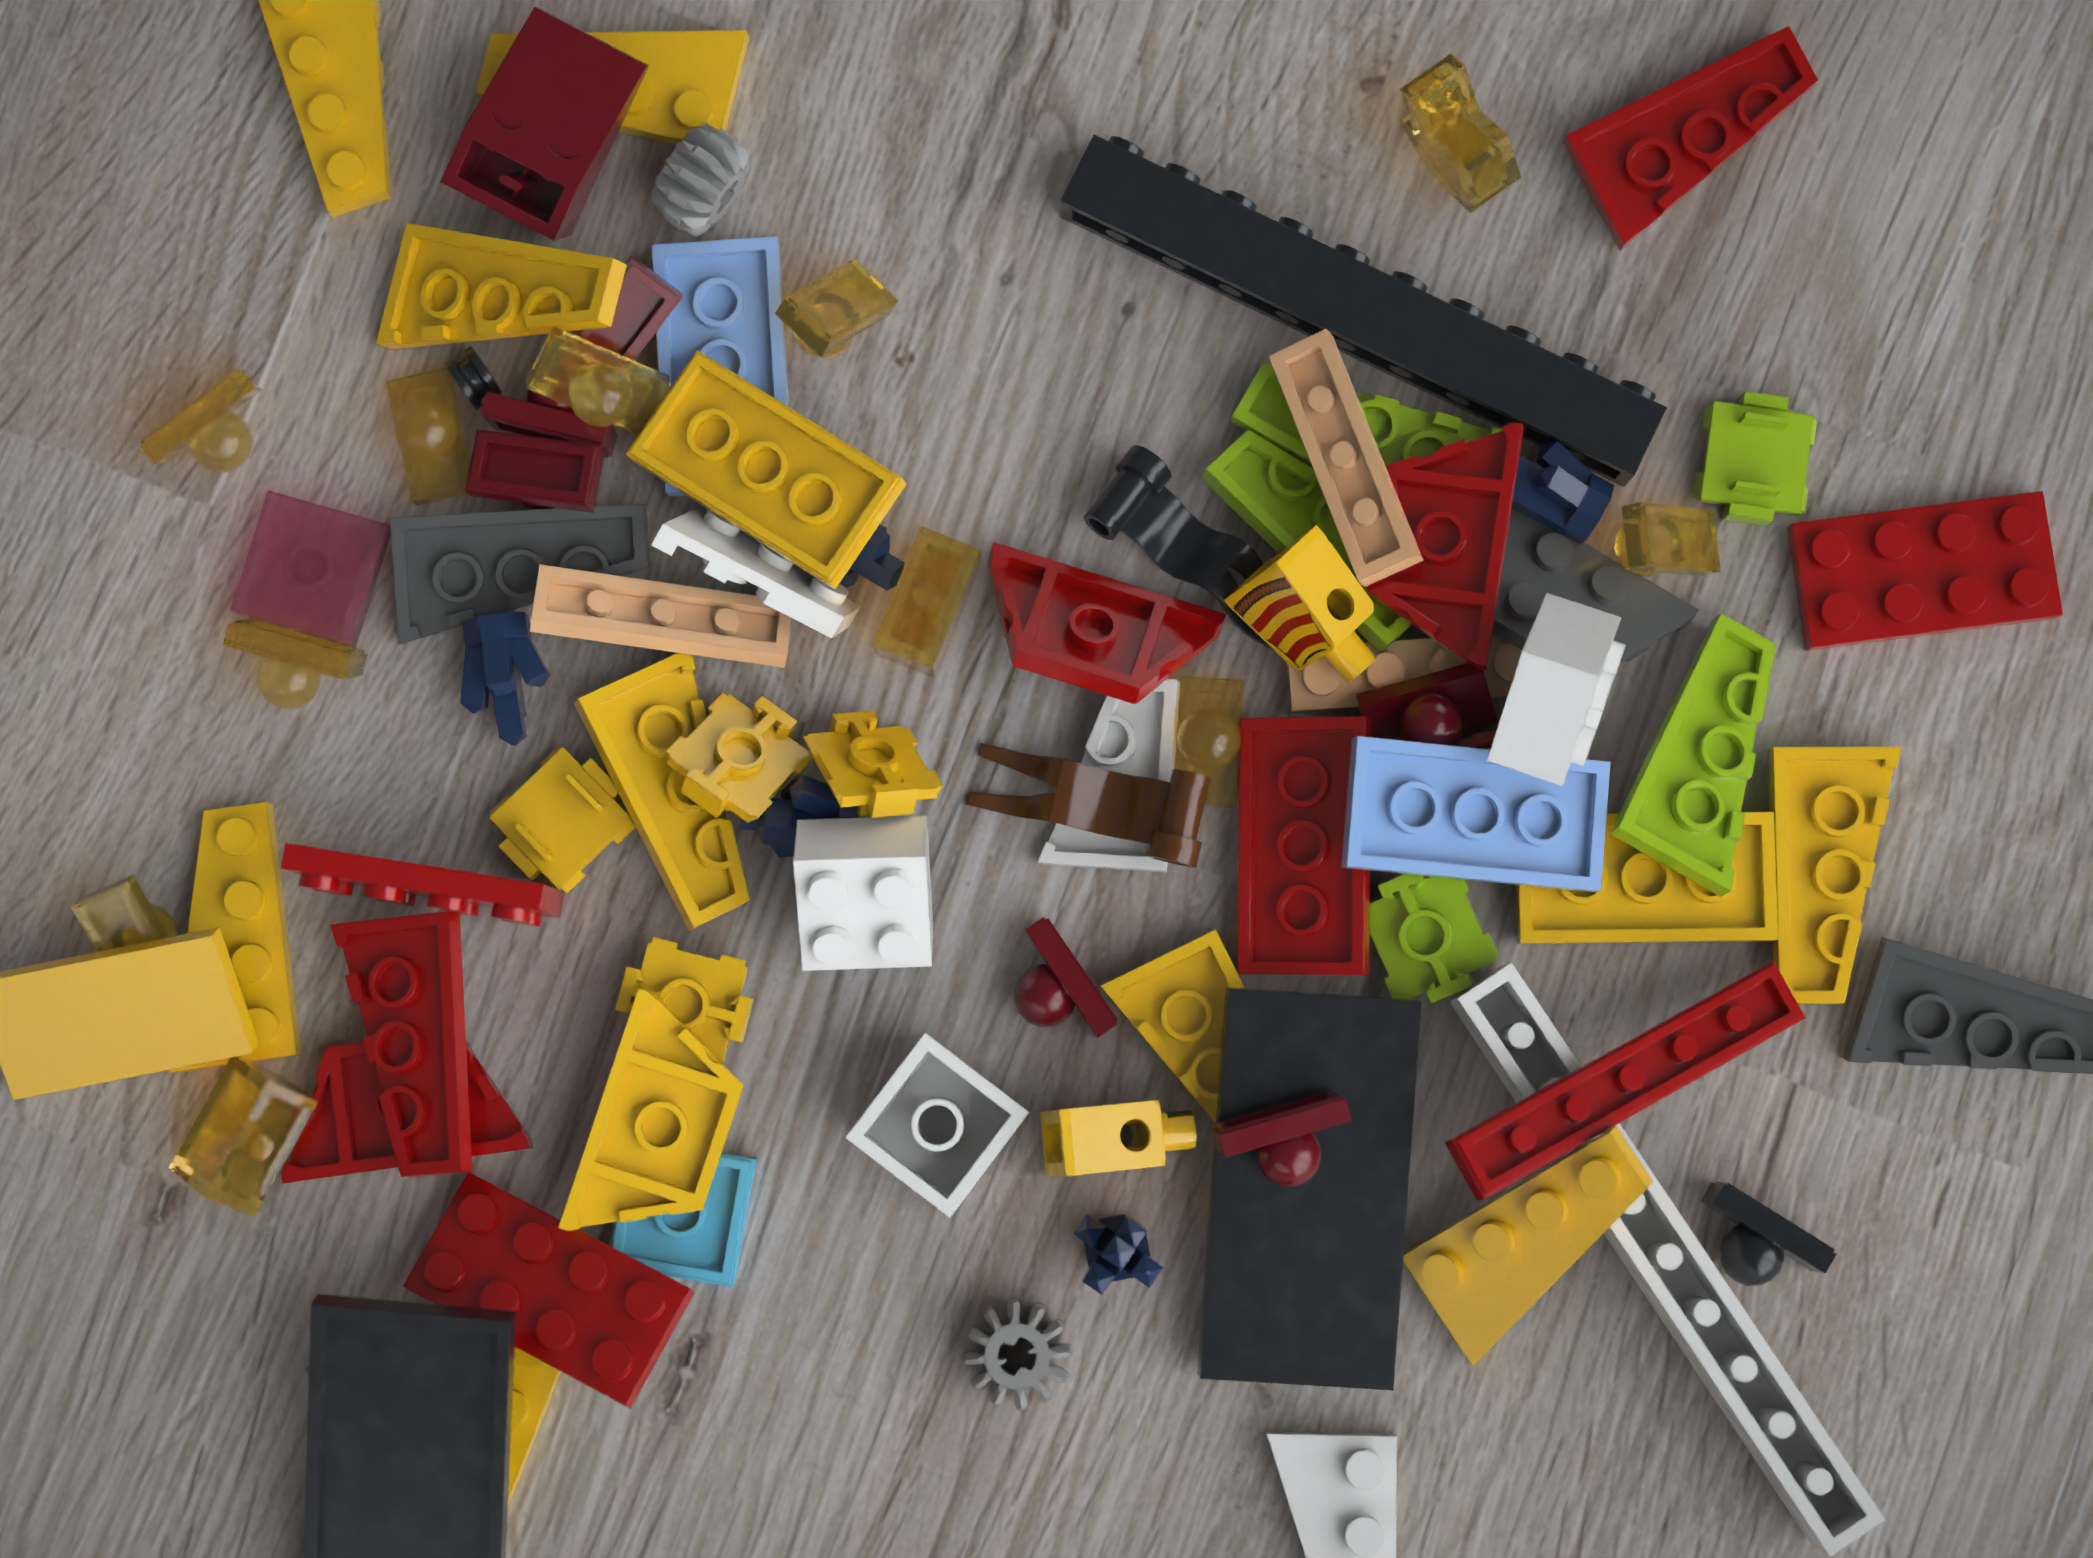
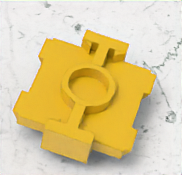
M722 692L708 707L709 716L686 739L680 736L665 751L668 758L667 765L685 777L681 792L717 818L724 810L728 812L731 810L747 823H750V821L758 819L773 803L771 799L791 777L800 774L812 761L813 757L810 755V751L791 739L797 724V720L763 696L754 703L753 710H751L729 694L727 696Z
M874 710L832 714L829 732L808 734V736H803L810 753L840 807L858 806L857 814L859 817L870 816L871 818L913 814L916 800L937 798L938 792L943 787L935 770L927 769L915 749L918 741L910 728H903V726L876 728L878 717Z
M557 746L540 763L542 767L511 797L507 794L489 812L491 814L489 818L507 836L498 847L528 878L535 880L543 873L558 890H564L569 893L586 876L582 870L613 840L619 844L636 826L632 823L631 816L617 803L620 795L610 775L594 759L590 758L581 765L564 747L560 748Z
M653 937L652 942H648L641 970L626 967L615 1010L630 1015L638 988L648 989L724 1064L729 1041L733 1040L741 1043L744 1041L754 999L742 996L749 968L746 967V960L721 954L720 960L678 950V943Z

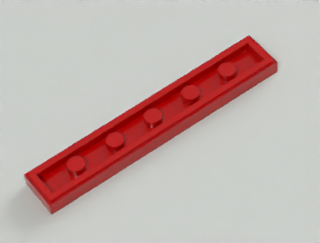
M1772 961L1444 1143L1476 1201L1483 1200L1804 1020L1806 1017L1775 962Z

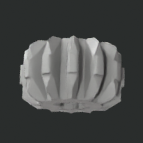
M708 123L689 130L684 140L676 144L671 156L665 160V166L661 173L656 177V186L652 191L651 200L655 205V210L666 217L665 221L680 231L686 230L696 237L714 229L719 219L726 217L729 207L737 200L740 189L747 182L746 175L751 169L749 150L737 143L738 139L723 129L717 130Z
M1010 1298L1007 1306L1009 1321L1003 1323L999 1313L992 1306L984 1309L983 1315L985 1320L994 1330L992 1334L977 1326L969 1327L966 1336L972 1341L986 1346L985 1350L964 1352L962 1362L966 1365L985 1364L986 1369L977 1373L971 1379L970 1385L974 1390L984 1387L992 1379L998 1383L991 1394V1405L998 1407L1003 1402L1006 1389L1008 1388L1015 1390L1014 1404L1016 1410L1025 1411L1028 1403L1026 1388L1032 1386L1037 1397L1043 1403H1047L1052 1399L1050 1388L1042 1380L1044 1375L1056 1382L1065 1383L1067 1381L1069 1373L1063 1367L1050 1363L1049 1360L1050 1358H1067L1072 1356L1073 1348L1071 1344L1067 1343L1049 1345L1048 1340L1059 1335L1064 1330L1065 1324L1061 1319H1056L1043 1330L1040 1329L1037 1325L1044 1315V1304L1036 1302L1027 1321L1020 1319L1021 1305L1019 1299ZM1019 1337L1025 1338L1032 1343L1029 1346L1028 1353H1036V1360L1032 1365L1021 1363L1016 1371L1010 1370L1004 1365L1007 1355H999V1348L1003 1343L1014 1345Z

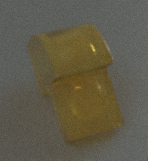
M1452 53L1400 88L1408 112V116L1401 121L1412 145L1443 188L1470 213L1522 178L1508 134L1479 110L1466 66Z

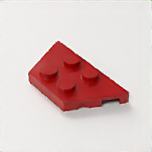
M1511 423L1502 426V431L1465 443L1464 439L1440 447L1434 454L1425 457L1413 456L1386 465L1423 561L1368 585V596L1475 668L1487 670L1524 432L1523 424Z
M993 542L987 565L1012 666L1136 705L1220 636L1226 617L1224 613Z
M466 1041L472 1157L533 1148L532 1138ZM356 1042L326 1047L316 1074L317 1084L314 1093L307 1100L298 1124L301 1125V1129L289 1162H285L281 1172L282 1184L398 1168L379 1096L383 1093L375 1064L368 1061L364 1043Z

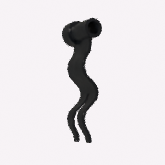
M1133 445L1116 465L1118 474L1084 515L1085 523L1097 535L1107 540H1114L1118 533L1122 531L1137 543L1159 568L1176 579L1200 586L1211 593L1220 602L1232 623L1254 641L1271 648L1224 601L1239 587L1227 569L1231 567L1246 580L1264 564L1258 553L1238 537L1213 530L1195 518L1182 502L1164 487L1171 479V472L1164 461L1147 448Z

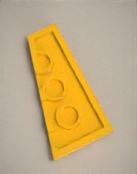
M747 30L586 32L649 65L619 130L620 133L676 145L684 140L689 130L706 123L717 130L723 129L726 131L749 42ZM491 33L475 92L479 99L483 96L519 33Z
M677 653L578 698L574 706L688 931H691L744 905L750 898L732 822L727 818L726 810L716 818L684 795L681 790L685 777L667 765L668 758L665 751L680 736L686 739L707 718L703 699H699L693 671L696 668L693 655Z
M1772 747L1768 750L1770 812H1774L1778 919V940L1773 941V961L1798 1004L1845 1003L1862 927L1860 919L1867 889L1871 887L1876 865L1873 862L1881 826L1885 824L1890 799H1887L1893 771L1898 766L1902 747Z
M1614 1126L1408 1249L1403 1254V1262L1473 1367L1652 1184L1653 1180L1617 1126Z

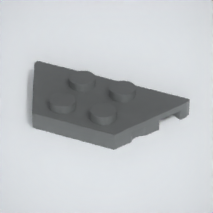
M1512 507L1493 633L1519 649L1523 650L1546 593L1621 617L1614 641L1626 645L1620 663L1623 661L1629 662L1644 653L1653 643L1673 631L1679 632L1684 629L1699 609L1586 543L1578 544Z

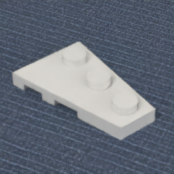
M704 506L663 523L651 546L671 556L676 547L680 546L702 557L703 562L706 564L703 572L723 583L726 580H730L734 583L746 584L748 581L758 586L756 595L764 604L831 639L849 628L861 607L847 598L849 592L842 584L839 583L834 590Z
M1177 679L1165 680L1136 705L1106 695L1085 748L1087 750L1081 763L1122 774L1170 782L1172 770L1175 767L1180 682ZM1057 823L1049 842L1045 843L1037 862L1041 865L1167 872L1168 866L1167 862L1146 857L1148 848L1146 843L1104 836Z
M1265 1432L1305 1558H1396L1397 1436L1395 1434Z

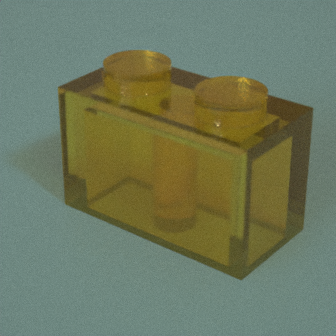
M920 526L873 642L877 656L933 678L937 677L981 567L982 557L980 549Z
M239 1056L232 1057L222 1071L169 1169L203 1197L255 1217L318 1101L284 1076Z

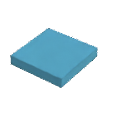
M721 1153L703 1210L674 1215L669 1213L655 1215L642 1220L622 1223L620 1221L613 1222L609 1246L666 1276L734 1287L757 1159Z

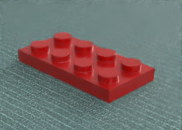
M2043 491L1792 523L1787 527L1806 651L2051 620L2063 615Z
M1366 716L1240 718L1238 974L1369 976L1370 870L1342 868L1341 864L1351 741L1356 736L1371 737L1370 718Z
M285 843L281 869L300 874L298 886L312 888L315 891L352 897L354 885L364 886L362 895L364 897L415 907L416 896L421 895L428 897L427 907L478 917L479 906L483 905L492 907L491 917L502 919V921L541 927L542 915L560 918L564 892L545 884Z
M468 1172L403 1287L433 1304L516 1311L515 1348L631 1409L695 1292L691 1288L578 1229L566 1231L558 1228L561 1220Z

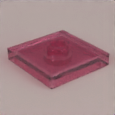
M268 490L230 611L238 615L356 648L391 537V526Z

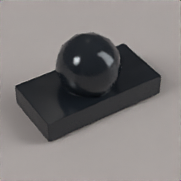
M1712 1182L1700 1201L1737 1224L1724 1236L1720 1247V1258L1725 1272L1735 1282L1745 1286H1761L1772 1281L1781 1271L1784 1254L1807 1269L1826 1274L1837 1255L1834 1253V1248L1730 1183Z

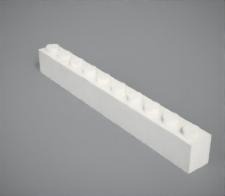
M1512 963L1499 967L1475 985L1449 1000V1003L1516 1102L1581 1067ZM1619 1123L1615 1126H1617L1653 1182L1604 1232V1235L1811 1545L1831 1557L1883 1522L1885 1518ZM1585 1142V1143L1581 1144L1580 1146H1578V1147L1572 1149L1571 1151L1565 1153L1564 1155H1562V1156L1556 1158L1555 1161L1559 1160L1560 1158L1564 1157L1565 1155L1569 1154L1570 1152L1576 1150L1577 1148L1581 1147L1582 1145L1586 1144L1587 1142Z

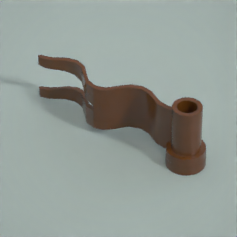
M980 743L978 756L1056 786L1057 789L1056 793H1043L1032 796H1007L969 792L966 805L1026 819L1053 822L1104 836L1148 844L1146 857L1185 867H1197L1202 842L1197 841L1196 838L1210 777L1185 770L1173 769L1170 782L1113 772L1067 759L1030 755Z

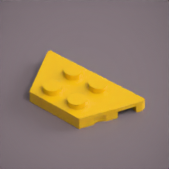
M638 988L558 1227L560 1229L571 1231L580 1229V1227L617 1221L622 1223L642 1220L655 1215L668 1213L674 1215L703 1210L744 1084L648 989Z

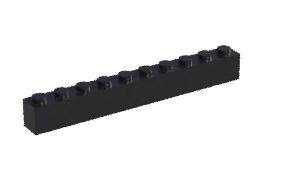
M1095 134L1093 135L1060 201L1062 219L1307 336L1327 329L1334 337L1340 352L1501 429L1502 426L1511 423H1521L1524 428L1522 439L1539 447L1545 443L1559 441L1587 469L1616 484L1625 487L1635 476L1667 409L1666 406L1654 401L1656 395L1650 389L1629 380H1622L1620 384H1617L1597 374L1598 367L1582 356L1564 353L1563 357L1540 347L1541 340L1523 328L1509 325L1504 330L1483 320L1484 313L1466 301L1451 298L1447 303L1426 293L1427 286L1412 275L1400 271H1394L1392 276L1370 266V259L1353 247L1337 244L1334 249L1312 238L1314 233L1310 228L1294 219L1280 217L1277 222L1256 212V204L1242 194L1231 190H1224L1222 195L1200 185V178L1183 166L1167 163L1164 168L1143 158L1144 152L1141 148L1124 138L1111 136L1109 141Z

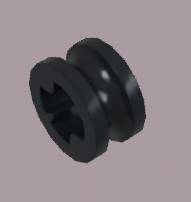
M470 346L465 349L466 356L463 360L454 361L450 359L445 362V365L468 400L478 410L483 406L482 401L486 392L499 395L503 394V392L474 348Z

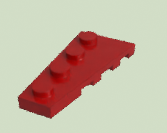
M1787 26L1567 134L1563 144L1617 247L1621 251L1815 86L1818 79L1790 26Z
M442 911L330 924L335 944L342 947L349 974L345 976L351 1001L358 1002L367 1036L362 1038L367 1058L369 1063L375 1064L383 1093L379 1096L401 1177L414 1178L472 1172L460 913Z

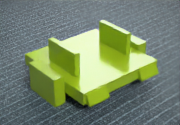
M1745 391L1739 397L1738 404L1713 401L1710 405H1705L1702 430L1708 431L1703 471L1696 473L1693 498H1699V502L1726 505L1723 513V520L1759 526H1768L1773 521L1774 513L1800 516L1802 513L1806 514L1809 489L1805 486L1810 446L1815 444L1817 421L1814 419V415L1787 411L1789 397Z
M1403 874L1378 885L1383 898L1370 904L1369 936L1371 935L1389 977L1384 978V981L1392 998L1411 999L1426 992L1430 1003H1435L1475 985L1476 982L1471 972L1497 961L1496 957L1499 956L1494 942L1489 932L1484 934L1466 895V892L1470 890L1465 879Z

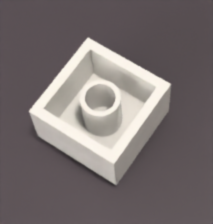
M1546 593L1522 650L1487 761L1563 786L1571 762L1584 766L1626 646L1614 641L1621 617Z
M927 815L797 820L793 863L802 971L932 967L933 912Z
M924 1033L845 1138L950 1218L1030 1112L930 1035Z

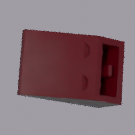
M534 7L467 121L440 182L553 241L571 236L649 65L554 15Z

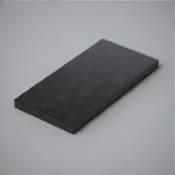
M1225 987L1216 1123L1330 1090L1346 1098L1352 1121L1313 1132L1321 1146V1161L1318 1170L1309 1181L1293 1187H1283L1274 1184L1263 1175L1257 1162V1148L1224 1157L1217 1151L1214 1142L1197 1370L1200 1379L1394 1390L1421 1001Z
M325 1294L316 1295L310 1309L304 1558H506L516 1311Z

